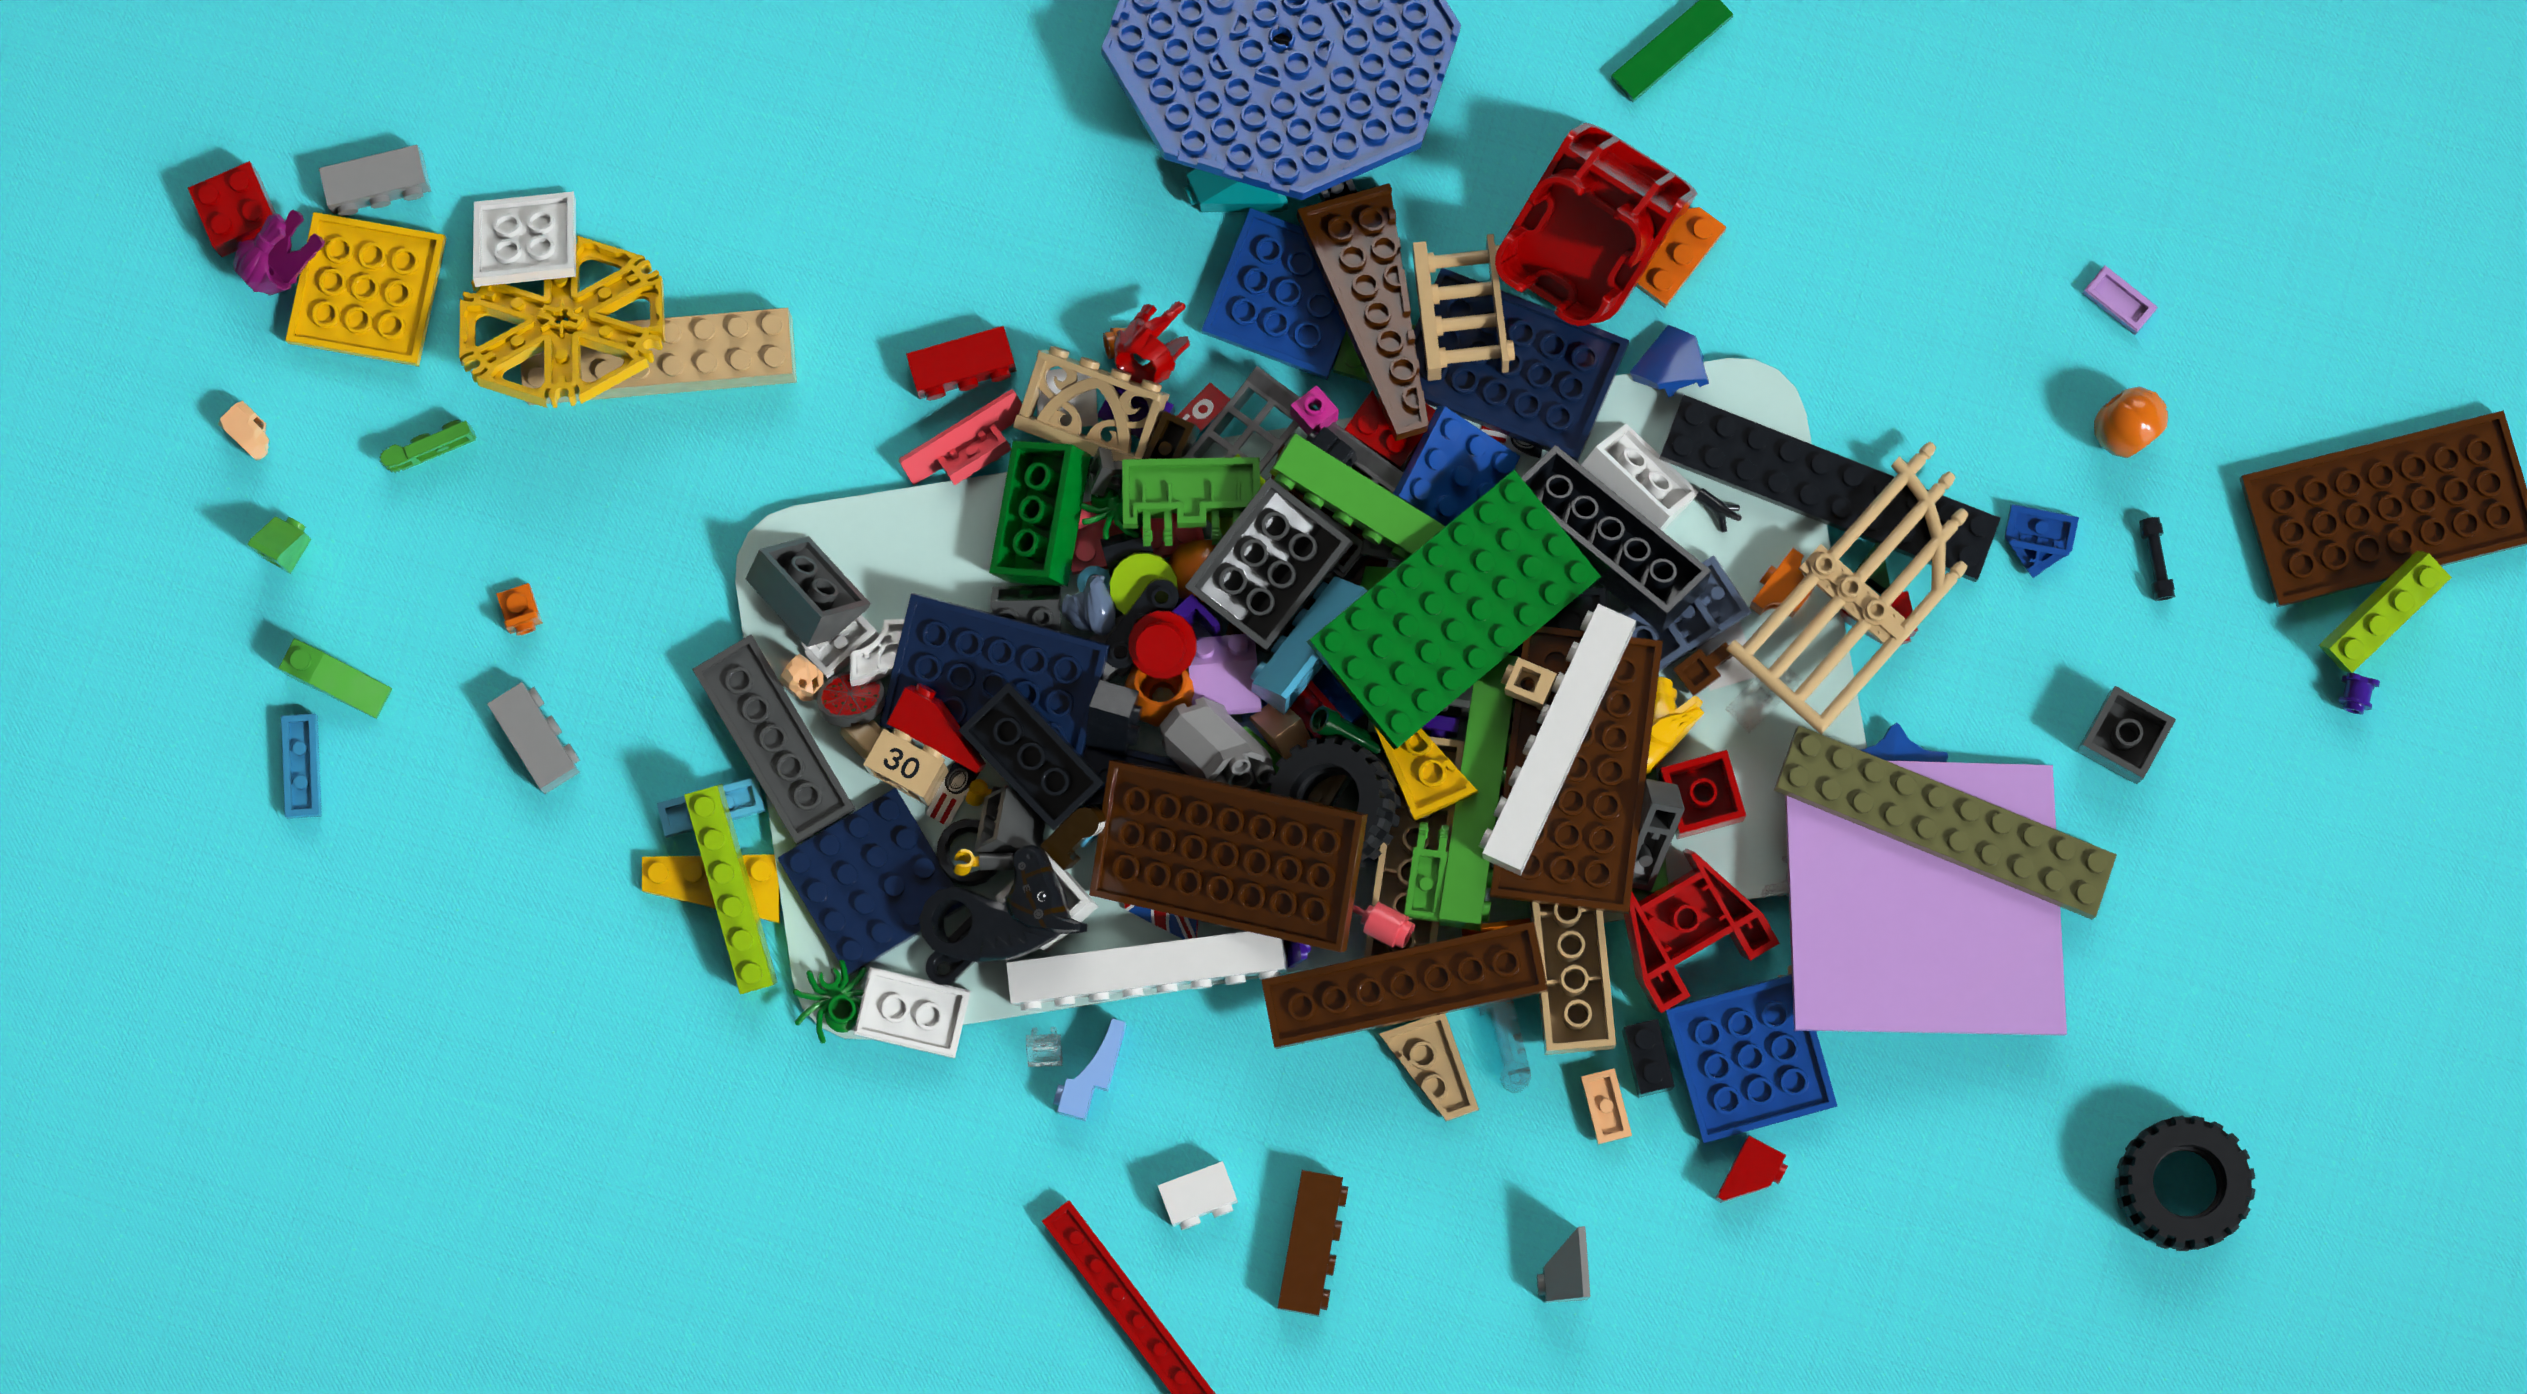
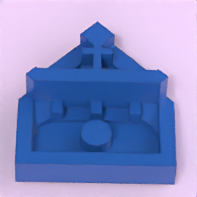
M1670 325L1664 329L1630 371L1633 381L1659 390L1665 389L1668 397L1674 396L1678 389L1694 385L1695 383L1699 387L1709 384L1703 362L1704 357L1696 336Z
M2011 504L2004 538L2031 577L2034 578L2063 557L2069 555L2072 551L2079 517Z

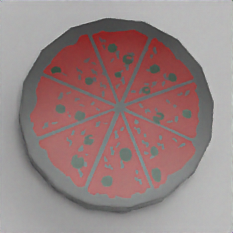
M846 671L833 676L822 685L818 691L817 704L822 718L831 725L851 727V723L860 722V725L877 717L885 707V689L880 679L864 685L851 686L850 671Z

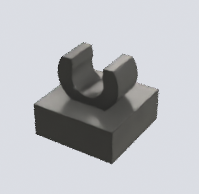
M1102 447L1097 449L1087 475L1090 494L1104 496L1107 487L1113 490L1121 489L1120 478L1113 475H1122V461H1113L1112 450Z

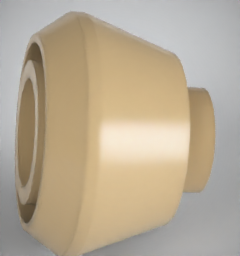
M872 719L870 722L860 725V722L851 723V727H841L840 734L866 760L880 736L882 728Z

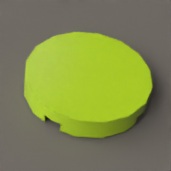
M1150 552L1133 553L1122 559L1114 568L1110 579V595L1116 608L1125 615L1146 586L1157 578L1169 579L1178 589L1177 576L1171 565L1161 556ZM1158 591L1155 594V599L1163 603L1167 601L1168 594L1165 591Z

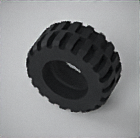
M1327 736L1325 741L1317 737L1307 740V747L1305 748L1299 744L1291 748L1290 753L1292 756L1287 760L1281 757L1275 764L1279 767L1276 775L1269 774L1266 783L1271 788L1268 793L1307 801L1313 788L1322 780L1334 775L1350 777L1356 783L1359 792V804L1356 812L1368 814L1359 869L1366 866L1364 861L1366 858L1370 857L1375 860L1382 853L1378 848L1383 842L1389 846L1393 839L1389 831L1392 826L1398 827L1400 817L1395 814V809L1401 808V797L1395 793V790L1398 788L1396 779L1389 774L1390 769L1386 764L1365 747L1349 739L1343 741L1337 736Z
M2175 1116L2147 1127L2134 1140L2130 1141L2125 1148L2126 1152L2120 1158L2117 1166L2120 1169L2119 1177L2115 1178V1189H2119L2120 1198H2117L2120 1209L2124 1208L2127 1214L2126 1221L2130 1226H2135L2140 1231L2138 1235L2146 1241L2152 1240L2156 1242V1246L2164 1249L2172 1248L2176 1249V1251L2199 1250L2223 1241L2225 1237L2233 1234L2240 1227L2239 1223L2243 1219H2246L2251 1210L2248 1207L2249 1202L2254 1199L2255 1189L2252 1188V1180L2255 1179L2254 1168L2249 1169L2247 1159H2250V1156L2246 1149L2241 1150L2237 1142L2239 1139L2233 1133L2227 1134L2223 1131L2221 1124L2215 1121L2211 1123L2204 1121V1117ZM2176 1151L2194 1152L2204 1158L2214 1172L2216 1178L2215 1198L2211 1205L2198 1215L2179 1216L2173 1214L2160 1203L2156 1196L2153 1185L2154 1171L2159 1162L2170 1153Z

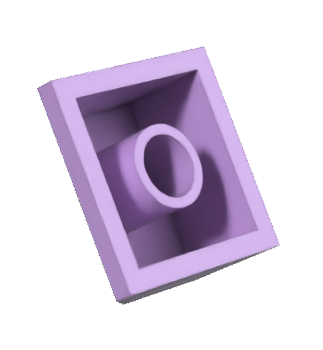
M1246 634L1197 638L1196 655L1189 666V677L1194 687L1192 706L1196 705L1195 699L1205 697L1224 705L1229 715L1262 712L1261 698L1251 691L1254 680L1250 677L1258 666L1256 644L1253 639Z

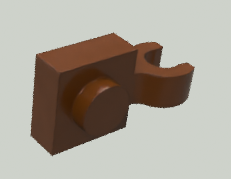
M1726 642L1708 656L1700 648L1673 668L1675 674L1692 696L1698 695L1721 677L1716 668L1733 657L1726 650L1729 646Z

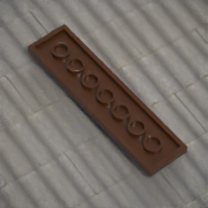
M1534 922L1261 980L1275 1049L1549 992Z

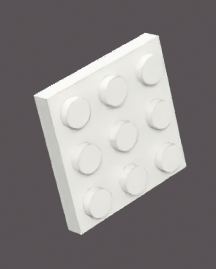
M574 191L474 202L473 281L475 287L576 277V198Z

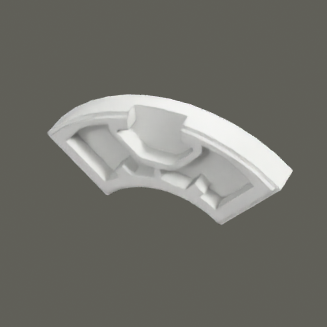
M905 619L884 620L881 633L871 644L864 648L850 651L851 686L868 684L892 673Z

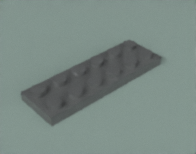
M752 635L747 636L692 669L796 845L856 810Z

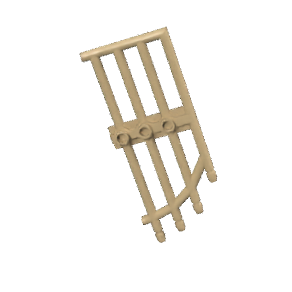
M1932 442L1923 445L1919 449V453H1916L1908 463L1899 456L1891 465L1897 475L1829 550L1820 544L1799 567V570L1805 575L1803 580L1743 646L1734 640L1726 648L1734 658L1821 735L1957 583V579H1960L1967 570L1968 566L1963 561H1959L1952 566L1949 573L1945 574L1946 542L1958 530V526H1961L1966 521L1968 512L1960 508L1951 516V520H1948L1942 526L1935 505L1945 493V489H1949L1956 478L1952 472H1946L1938 479V483H1935L1928 491L1916 476V473L1936 450V446ZM1907 485L1918 500V503L1859 569L1853 573L1839 559ZM1925 516L1931 540L1879 596L1865 581ZM1932 559L1931 591L1905 619L1891 604ZM1817 585L1831 600L1768 669L1753 655ZM1843 608L1857 621L1856 624L1798 689L1793 692L1779 679L1780 676L1839 610ZM1867 631L1870 632L1883 645L1823 713L1819 715L1805 700Z

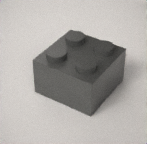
M2115 686L2108 693L2077 752L2129 781L2138 784L2144 779L2176 719Z

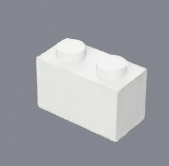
M1223 1161L1158 1185L1172 1226L1180 1225L1181 1230L1200 1224L1199 1217L1213 1213L1214 1218L1230 1213L1234 1211L1232 1205L1238 1203Z

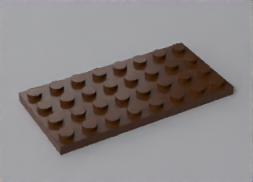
M2504 410L2242 475L2239 478L2277 607L2385 581L2417 550L2429 553L2442 567L2527 545V486Z
M1542 626L1523 642L1521 658L1557 673V676L1559 672L1566 674L1571 663L1566 661L1568 652L1574 641L1580 643L1585 631ZM1636 637L1630 638L1521 876L1494 864L1490 897L1629 914L1663 641ZM1524 680L1521 683V687L1525 690H1531L1534 687V683L1531 680ZM1551 692L1546 704H1552L1556 693ZM1518 699L1515 700L1503 797L1508 799L1513 786L1508 785V782L1516 765L1522 768L1527 758V755L1523 754L1527 740L1531 734L1537 736L1542 725L1537 722L1541 710Z
M1109 760L1102 807L1106 823L1102 832L1098 834L1090 896L1340 953L1347 950L1368 814L1125 761Z

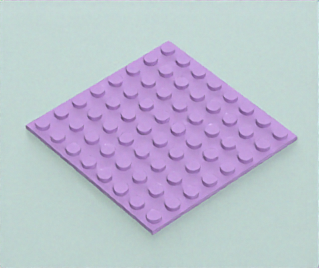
M1888 761L2056 830L2053 765ZM1785 795L1794 1031L2067 1035L2061 911L2059 906Z

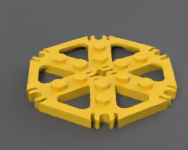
M577 236L576 277L544 280V296L506 284L475 287L472 280V288L476 293L464 291L462 294L464 300L460 299L459 358L466 372L472 370L473 381L483 388L547 408L546 402L548 397L553 408H557L558 399L564 396L569 397L571 406H575L577 403L576 394H579L580 403L583 404L648 368V363H653L654 361L653 352L649 350L650 348L662 350V342L665 343L664 284L662 276H660L658 270L650 273L652 271L649 260H645V256ZM594 260L620 269L580 291L579 268L583 262ZM637 299H646L650 302L649 327H639L608 317L611 313ZM490 316L517 325L488 342L476 346V322L481 317ZM580 345L622 358L624 363L621 367L607 373L596 381L585 382L581 379ZM544 351V383L541 387L530 388L503 378V374L507 370Z

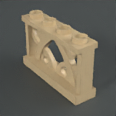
M1050 346L1049 350H1038L1037 360L1020 412L1016 415L1013 428L1054 443L1072 444L1092 457L1095 456L1098 447L1112 450L1113 461L1142 459L1170 394L1161 391L1162 385L1144 379L1142 384L1130 380V373L1112 368L1111 373L1099 369L1101 363L1089 358L1081 357L1080 361L1069 358L1070 352L1059 347ZM1056 366L1064 369L1067 373L1064 381H1060L1054 376L1056 387L1062 390L1058 394L1054 393L1046 382L1047 372ZM1077 372L1092 378L1078 381ZM1114 386L1120 387L1127 391H1125L1120 396L1114 388ZM1099 389L1107 400L1114 419L1104 420L1095 424L1088 434L1084 435L1081 433L1082 421L1080 414L1069 401L1084 392ZM1042 391L1051 400L1046 404L1038 417H1035L1033 414ZM1135 396L1143 397L1149 406L1147 416L1138 422L1129 421L1128 415L1136 414L1142 408L1135 409L1132 407L1131 399ZM1062 407L1072 417V422L1068 426H1064L1060 422V418L1063 415H1067L1059 411ZM1108 426L1117 427V431H1109L1112 435L1110 441L1103 440L1101 436L1103 428ZM1131 428H1143L1136 453L1131 452Z

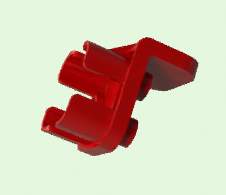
M1583 123L1568 133L1499 246L1495 257L1498 275L1515 290L1523 292L1526 289H1530L1555 305L1557 308L1554 314L1569 324L1584 326L1591 323L1604 322L1622 309L1675 221L1689 209L1697 196V191L1684 179L1612 133L1594 124Z

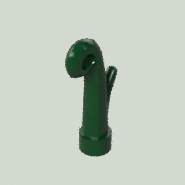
M1326 706L1318 707L1312 714L1310 728L1313 732L1325 737L1337 736L1343 741L1349 739L1375 754L1386 755L1377 732H1369L1340 717L1337 711Z

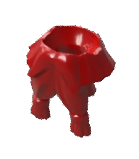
M1180 301L1175 302L1160 317H1155L1150 321L1148 320L1157 309L1154 305L1146 304L1137 313L1125 331L1119 330L1117 332L1114 343V361L1119 370L1131 374L1130 380L1142 384L1144 379L1159 384L1170 377L1175 369V361L1190 346L1188 336L1175 338L1164 345L1157 337L1185 309L1184 303ZM1133 353L1150 362L1142 366L1136 361Z

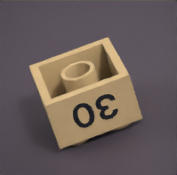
M894 728L892 733L883 729L863 764L870 775L929 807L949 772L944 763L945 759L941 753L927 745H924L922 749L914 746L916 743L912 741L913 738Z

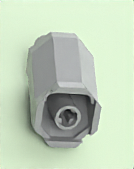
M1202 697L1195 699L1196 705L1187 707L1185 703L1177 705L1159 725L1160 733L1163 736L1162 746L1167 756L1190 776L1265 792L1270 786L1266 783L1269 774L1276 775L1272 758L1268 751L1227 713L1224 705Z

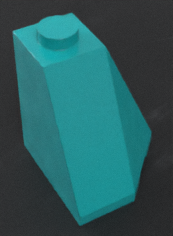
M1194 169L1186 174L1188 185L1183 187L1190 204L1194 205L1197 203L1201 212H1249L1250 208L1260 212H1283L1288 210V200L1285 195L1198 169Z

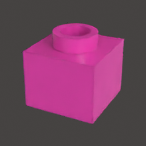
M1317 385L1290 406L1291 417L1307 435L1313 431L1319 433L1323 427H1328L1333 422L1338 421L1339 409ZM1316 405L1319 410L1313 411L1309 408Z

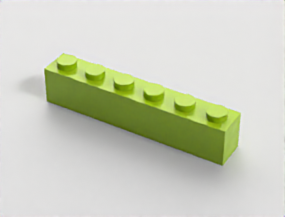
M720 784L684 794L739 993L744 994L773 986L778 981L723 785Z

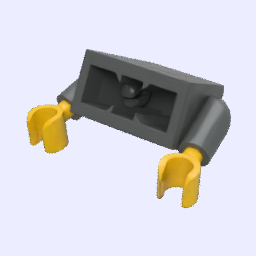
M981 779L971 782L965 798L966 802L972 806L983 804L974 851L979 853V856H974L967 849L959 850L954 860L964 861L967 864H957L953 871L957 875L965 876L969 874L972 867H979L980 870L1014 869L1013 854L1016 850L1025 845H1035L1042 848L1040 845L1045 841L1043 834L1046 822L1008 785L1004 787L993 786L992 789H988L987 783Z

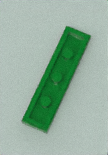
M1699 0L1611 75V79L1634 102L1733 18V13L1721 0Z

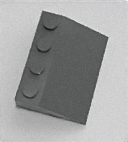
M1269 477L1185 587L1270 652L1277 640L1285 633L1298 613L1312 598L1318 587L1326 580L1347 553L1353 542Z

